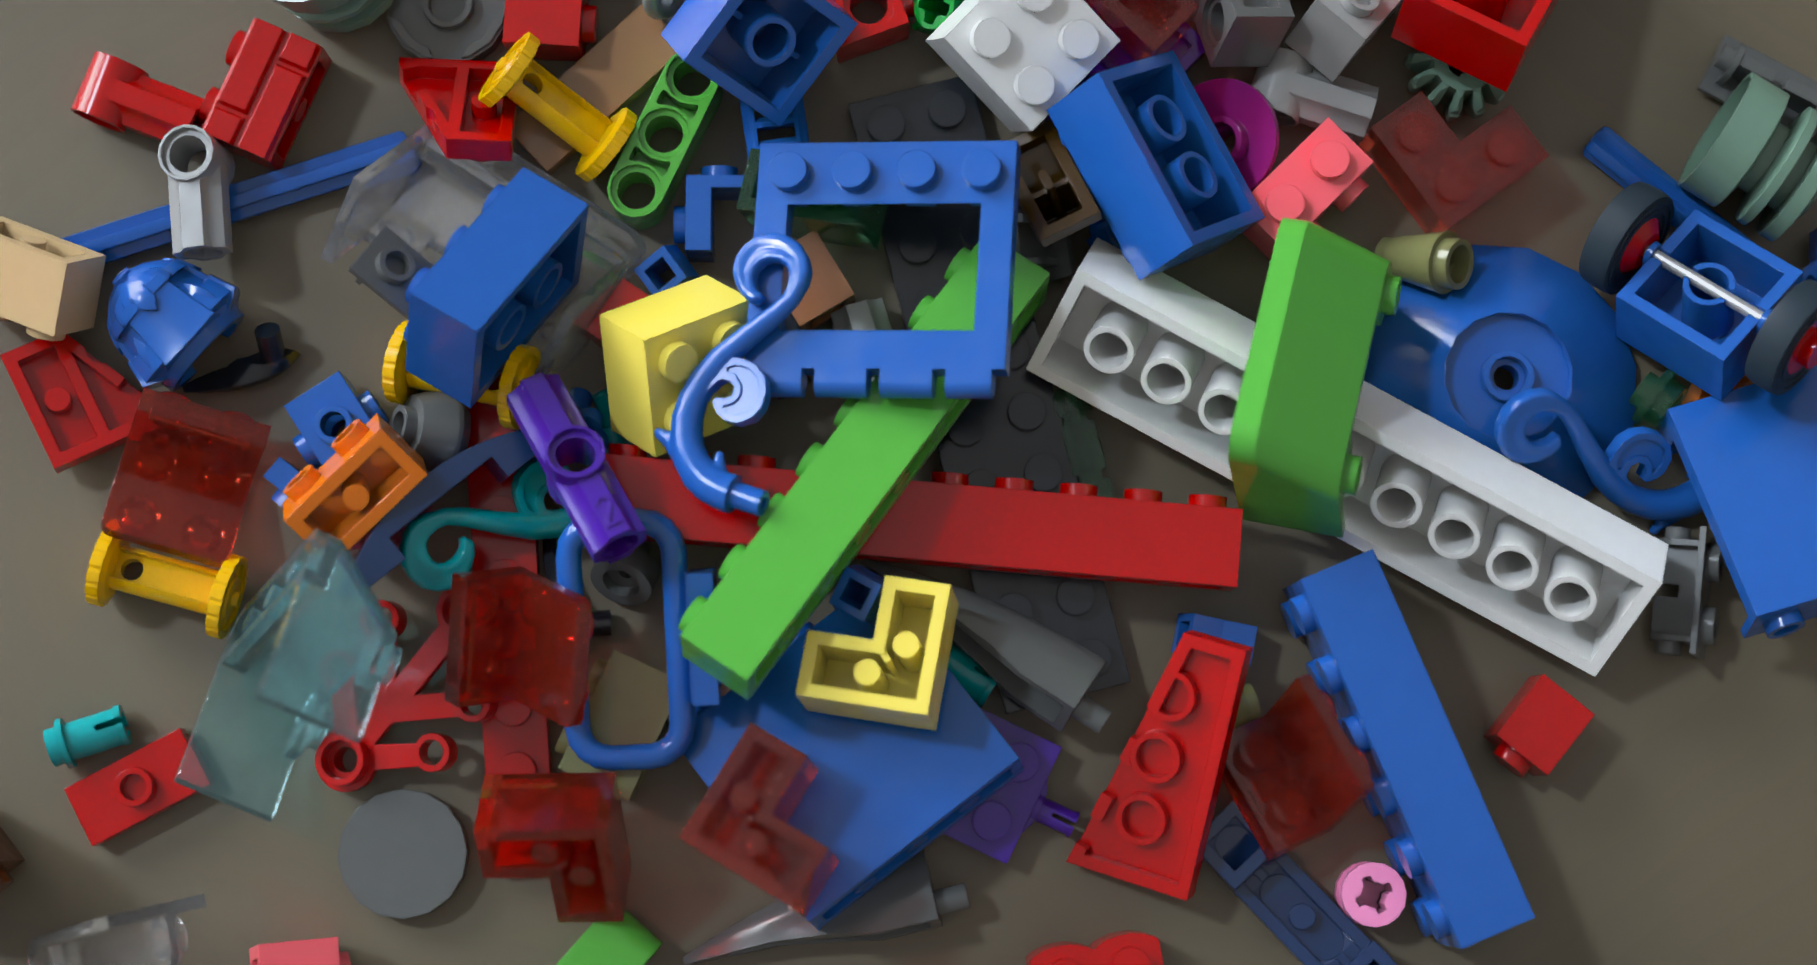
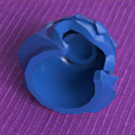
M173 258L143 262L130 269L125 267L112 281L114 287L109 298L107 328L115 347L121 355L124 354L129 360L128 366L144 390L162 386L173 392L178 390L194 377L197 371L192 365L211 343L221 334L228 338L235 332L244 316L238 308L240 289L237 286L213 274L207 275L201 271V268L191 263Z

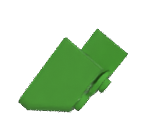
M1283 217L1280 222L1233 418L1228 460L1238 507L1243 509L1242 520L1343 538L1345 530L1344 496L1345 494L1356 495L1362 471L1363 457L1352 455L1351 436L1375 327L1381 325L1384 314L1396 315L1401 294L1402 276L1392 275L1391 261L1311 221Z

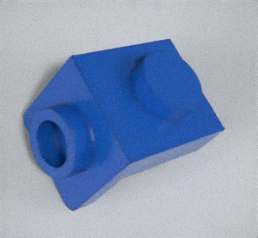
M709 165L701 168V175H686L685 206H674L673 232L674 244H685V252L689 262H714L715 200H752L750 176L738 175V168L727 165Z

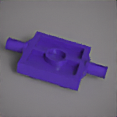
M980 708L1017 754L1024 771L943 834L1007 864L1021 834L1033 824L1034 820L1069 838L1074 827L1052 817V814L1054 813L1073 823H1077L1080 812H1075L1046 798L1048 776L1062 747Z

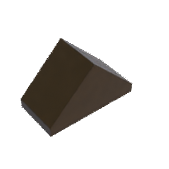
M1051 120L1037 126L1033 131L1024 132L1008 140H1017L1021 148L1018 202L1034 236L1043 247L1103 219Z

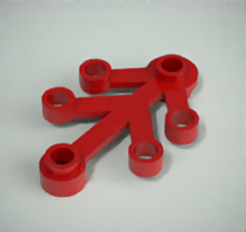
M462 584L457 585L451 590L444 591L436 605V616L439 626L400 674L397 637L404 632L407 626L406 611L400 604L386 600H377L367 606L363 613L362 621L364 629L370 636L373 707L360 723L356 687L365 680L368 667L365 658L357 651L339 649L331 652L323 663V675L330 684L332 732L320 742L315 754V766L320 778L328 787L339 792H354L366 787L373 780L377 770L419 767L427 772H443L455 764L458 748L455 741L447 734L427 733L421 736L416 743L378 744L395 723L457 717L466 722L482 723L490 720L495 715L498 708V698L495 691L485 684L470 683L454 692L418 695L465 637L479 636L489 628L494 617V605L487 592L479 587ZM473 600L478 606V616L475 621L468 624L463 618L462 611L464 605L468 601ZM387 608L391 612L393 619L390 628L383 632L378 626L377 619L379 613ZM346 657L351 661L353 668L350 677L344 681L338 674V665ZM475 691L479 692L484 700L483 708L477 715L472 714L468 708V699ZM435 740L443 748V757L437 764H433L428 758V748ZM349 748H352L357 754V764L352 771H348L343 764V755Z

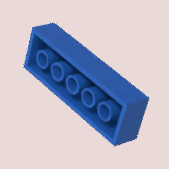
M1371 549L1282 589L1287 601L1280 604L1283 619L1294 639L1303 636L1313 659L1305 663L1308 676L1320 698L1329 695L1339 718L1331 722L1334 736L1345 757L1348 758L1353 755L1356 757L1365 778L1357 782L1359 793L1372 817L1381 815L1391 837L1383 842L1386 855L1392 868L1397 871L1400 877L1406 874L1417 897V899L1410 901L1409 905L1415 922L1423 936L1426 938L1433 935L1438 944L1464 949L1535 918L1374 550Z

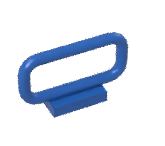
M634 508L646 529L647 535L657 542L661 552L670 723L667 734L658 742L607 745L598 741L593 735L590 721L582 551L585 545L572 522L566 526L557 543L555 560L564 727L569 746L580 760L595 769L608 771L648 770L672 764L685 754L693 740L696 723L695 706L719 705L723 696L722 683L683 657L680 639L682 631L678 628L684 613L692 602L699 596L708 599L716 589V567L690 568L688 570L687 550L683 534L670 518L656 510Z

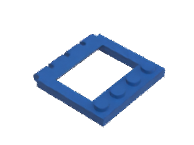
M1017 140L760 143L753 238L769 233L784 234L792 238L794 207H808L809 204H842L843 207H871L872 204L936 206V204L970 203L971 206H981L974 330H785V319L744 357L745 360L759 366L770 380L771 398H804L807 389V376H814V394L816 398H869L872 376H879V394L881 398L934 399L937 376H945V396L947 399H994L996 377H1009L1021 162V148ZM772 264L760 273L758 279L759 290L767 299L764 304L759 306L752 305L749 302L747 322L770 307L784 294L789 279L787 267L780 264Z

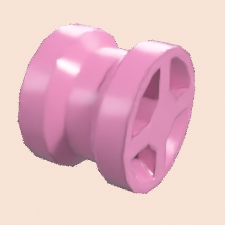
M1362 861L1351 864L1340 873L1335 882L1334 898L1336 905L1355 924L1376 928L1389 925L1399 917L1406 903L1407 892L1403 879L1396 870L1383 863ZM1383 892V893L1381 894V899H1380V901L1378 902L1379 905H1380V908H1379V906H1378V904H1377V901H1378V899H1379L1380 893Z

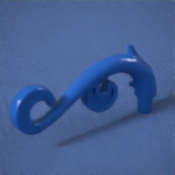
M769 233L753 238L737 254L732 270L735 284L741 295L752 305L759 306L764 304L767 299L759 290L758 279L760 273L769 265H784L789 271L788 284L784 294L770 307L709 351L692 371L679 393L671 417V430L668 431L658 427L654 432L655 437L669 454L685 487L698 500L714 509L729 514L734 509L761 517L767 510L770 495L766 490L743 484V479L740 475L730 473L726 468L724 454L721 451L716 452L712 460L704 443V417L711 397L727 383L734 386L732 395L726 398L715 397L713 400L717 414L726 423L743 428L758 422L768 410L771 400L770 380L759 366L742 358L793 312L809 289L813 276L811 260L803 246L784 234Z
M1542 387L1527 389L1511 397L1500 409L1495 421L1494 438L1499 450L1511 461L1524 465L1532 464L1551 457L1560 449L1562 441L1561 436L1557 432L1551 431L1547 436L1534 440L1527 438L1525 432L1529 420L1535 414L1542 411L1557 414L1566 427L1592 484L1608 501L1623 511L1646 520H1655L1649 529L1651 534L1656 535L1674 523L1704 512L1690 479L1676 487L1667 489L1644 488L1632 483L1628 479L1627 473L1629 469L1639 463L1636 474L1645 482L1655 480L1666 472L1672 461L1671 445L1658 431L1645 426L1627 428L1616 435L1604 453L1578 410L1570 401L1553 390Z

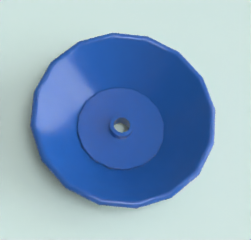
M1472 244L1474 253L1473 271L1468 283L1462 289H1453L1447 294H1439L1402 281L1396 315L1384 314L1381 325L1375 327L1364 381L1503 456L1505 455L1499 450L1494 438L1496 418L1500 409L1511 397L1527 389L1546 388L1553 390L1570 401L1582 415L1604 453L1616 435L1627 428L1633 427L1635 423L1637 366L1629 345L1616 337V312L1581 277L1579 272L1529 248ZM1496 369H1505L1511 373L1513 377L1511 389L1503 390L1495 384L1494 372ZM1542 411L1535 414L1529 420L1525 429L1527 438L1533 440L1540 439L1554 431L1561 436L1562 446L1556 453L1545 460L1520 465L1584 498L1595 486L1592 484L1577 454L1566 427L1559 416L1553 412Z

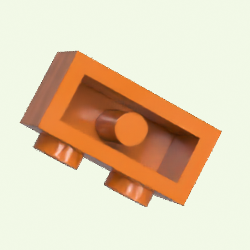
M377 413L366 424L360 419H356L349 424L331 444L336 453L318 470L312 464L306 466L283 490V493L288 497L282 503L284 522L330 566L334 565L428 475L423 458Z

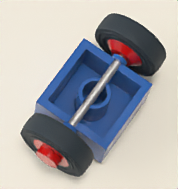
M1635 182L1622 190L1609 203L1593 226L1583 247L1579 262V273L1586 282L1602 292L1611 295L1617 294L1616 337L1720 401L1727 396L1744 375L1755 385L1778 396L1785 394L1796 386L1817 365V282L1810 279L1803 281V271L1696 209L1664 242L1674 215L1673 200L1663 191L1644 182Z

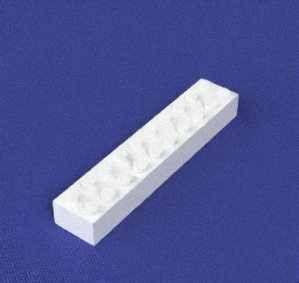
M1097 237L1077 269L1026 370L1233 481L1228 460L1229 440L1256 322L1163 272L1139 280L1131 264L1124 258L1121 250ZM1363 381L1351 436L1352 455L1363 457L1362 471L1356 495L1345 494L1344 496L1345 530L1343 538H1337L1363 552L1373 549L1379 561L1596 677L1661 586L1669 544Z

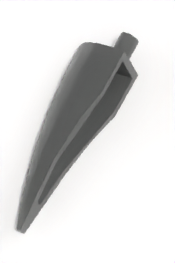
M865 558L860 563L862 567L884 579L885 575L950 584L915 571ZM950 584L959 603L952 642L979 665L1007 697L1061 732L1069 719L1073 717L1099 734L1112 712L1086 694L1107 661L1066 636L1011 608L967 589Z
M923 849L820 930L816 929L806 919L788 895L726 928L685 955L683 960L684 965H694L780 946L851 941H883L942 927L940 915L969 909L971 906L965 883L934 890L925 850Z

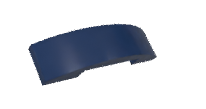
M522 431L510 432L488 439L458 453L430 471L423 480L376 524L357 552L340 592V596L346 604L349 605L406 559L390 538L484 464L500 484L532 459L535 455Z
M1236 798L1212 820L1203 860L1302 965H1397L1281 849V844Z

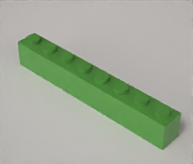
M979 241L972 251L963 247L956 254L945 273L944 279L948 281L936 298L927 295L922 299L909 320L908 328L911 330H974ZM1016 252L1011 346L1044 303L1050 277L1048 271ZM872 376L875 379L871 383L869 398L846 399L835 417L834 426L838 428L824 446L816 442L808 449L796 470V475L800 478L788 494L784 496L778 492L771 498L766 512L758 519L757 526L761 529L747 547L738 544L729 553L718 573V577L722 581L708 599L703 596L697 597L684 613L678 627L682 631L680 639L684 658L749 701L841 577L846 566H849L972 400L947 399L945 396V376H937L934 399L881 398L879 394V376Z

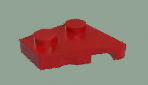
M399 57L400 84L447 159H464L477 162L512 161L519 106L506 96L492 107H487L478 100V95L484 83L495 69L498 61Z
M68 334L61 341L36 339L0 355L57 474L172 423L167 410L158 402L154 403L138 391L121 374L106 363H101L86 351L85 347Z

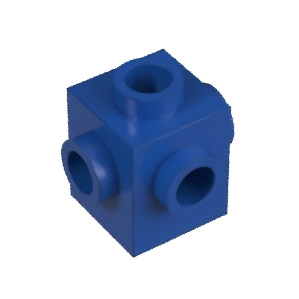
M339 371L284 405L286 411L301 432L292 440L308 465L312 464L316 469L336 453L331 444L336 439L337 431L342 425L346 424L347 427L356 419H360L366 424L376 413L387 423L390 422L371 391L367 390L359 395L352 382Z

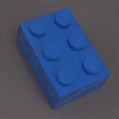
M1173 50L1098 72L1047 110L1058 130L1062 144L1074 159L1089 187L1092 198L1096 205L1100 207L1116 236L1124 258L1131 264L1139 280L1209 254L1265 218Z
M525 167L506 186L502 184L497 185L486 198L481 214L469 227L462 225L457 228L445 247L444 255L431 269L424 267L419 270L407 288L405 300L409 303L408 323L403 334V339L407 341L406 371L465 406L472 408L503 372L511 352L518 345L527 344L579 283L589 204Z

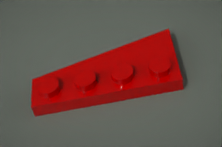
M1189 630L1183 634L1147 704L1148 709L1137 731L1129 738L1119 758L1121 760L1107 789L1101 793L1090 814L1092 818L1081 839L1075 843L1066 862L1185 901L1194 896L1253 647L1195 630Z

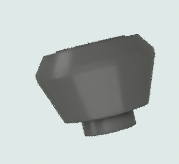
M427 391L411 395L403 405L397 406L392 414L390 426L423 458L426 470L430 472L446 460L467 449L471 433V414L469 407L443 392Z

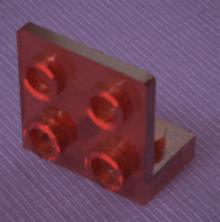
M1309 674L1296 678L1265 716L1233 730L1222 781L1268 861L1332 831L1374 788L1373 780L1370 777L1369 764L1365 756L1357 747L1351 745L1337 721V714L1332 700L1323 690L1318 689Z

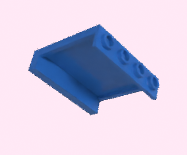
M1817 365L1796 386L1779 396L1771 394L1755 384L1731 390L1722 401L1710 396L1668 408L1658 432L1671 445L1672 455L1679 453L1747 612L1748 617L1740 629L1743 638L1766 633L1767 638L1776 639L1798 631L1805 626V620L1817 617Z
M865 587L857 602L864 604L871 590L869 587ZM834 605L832 606L834 611L815 626L812 622L804 625L749 701L735 691L730 690L722 696L719 705L695 706L696 723L694 737L684 754L806 919L818 930L1024 771L1017 754L949 668H947L936 731L807 711L795 695L807 631L814 630L873 639L874 625L863 622Z

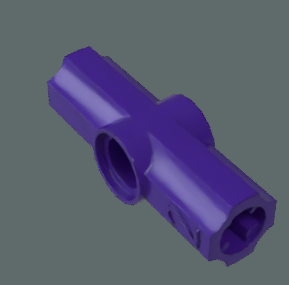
M540 372L521 380L519 386L507 395V405L546 475L550 496L556 503L564 507L594 563L608 562L612 564L630 556L635 548L646 541L647 533L606 460V449L602 438L595 431L588 428L558 374L548 375ZM571 463H583L589 466L586 470L579 472L563 469V467Z

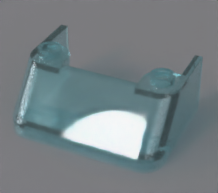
M317 528L314 529L245 605L230 632L173 782L270 822L276 815L294 761L303 754L307 747L316 750L322 743L328 730L356 743L362 739L380 685H386L392 678L399 664L402 648L394 645L396 630L341 539Z

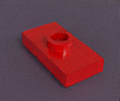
M178 728L64 788V791L91 845L99 846L213 786V783L186 730Z

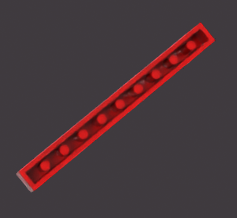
M609 444L606 460L633 508L656 510L670 518L683 534L685 545L734 549L738 544H742L747 547L761 528L757 526L760 516L734 509L730 514L725 513L698 500L683 484L672 460L647 458V452L636 445ZM738 455L737 465L726 464V468L730 473L742 477L743 484L768 491L770 495L769 501L778 492L786 496L800 478L796 475V470L776 469V459L766 456ZM931 472L930 482L914 480L910 482L854 558L857 560L865 558L880 562L1230 592L1238 586L1243 509L1227 508V497L1218 495L1190 494L1188 495V504L1162 502L1163 492L1150 489H1124V498L1122 499L1099 497L1098 486L1090 484L1060 483L1059 493L1033 491L1034 481L1029 479L998 477L995 478V487L969 485L970 476L967 474ZM647 535L646 541L656 542L653 538Z

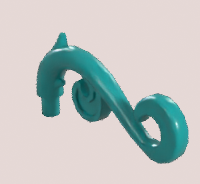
M607 388L594 393L592 398L596 409L603 414L601 428L608 435L606 454H608L609 444L635 445L611 430ZM535 457L522 465L513 476L511 494L517 512L449 507L423 513L413 519L403 532L399 551L406 559L400 565L406 576L420 588L435 592L451 590L462 583L470 572L475 559V544L471 539L461 536L458 538V548L452 558L445 562H435L428 553L427 541L437 529L449 525L527 540L560 538L571 520L564 507L560 509H546L543 502L545 493L549 492L546 475ZM567 465L563 467V469L570 471Z

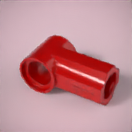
M99 51L94 53L71 107V111L76 115L104 128L119 133H125L126 129L159 142L174 127L188 124L202 128L204 124L199 121V110L203 98L180 90L175 86L149 78V74L139 67Z

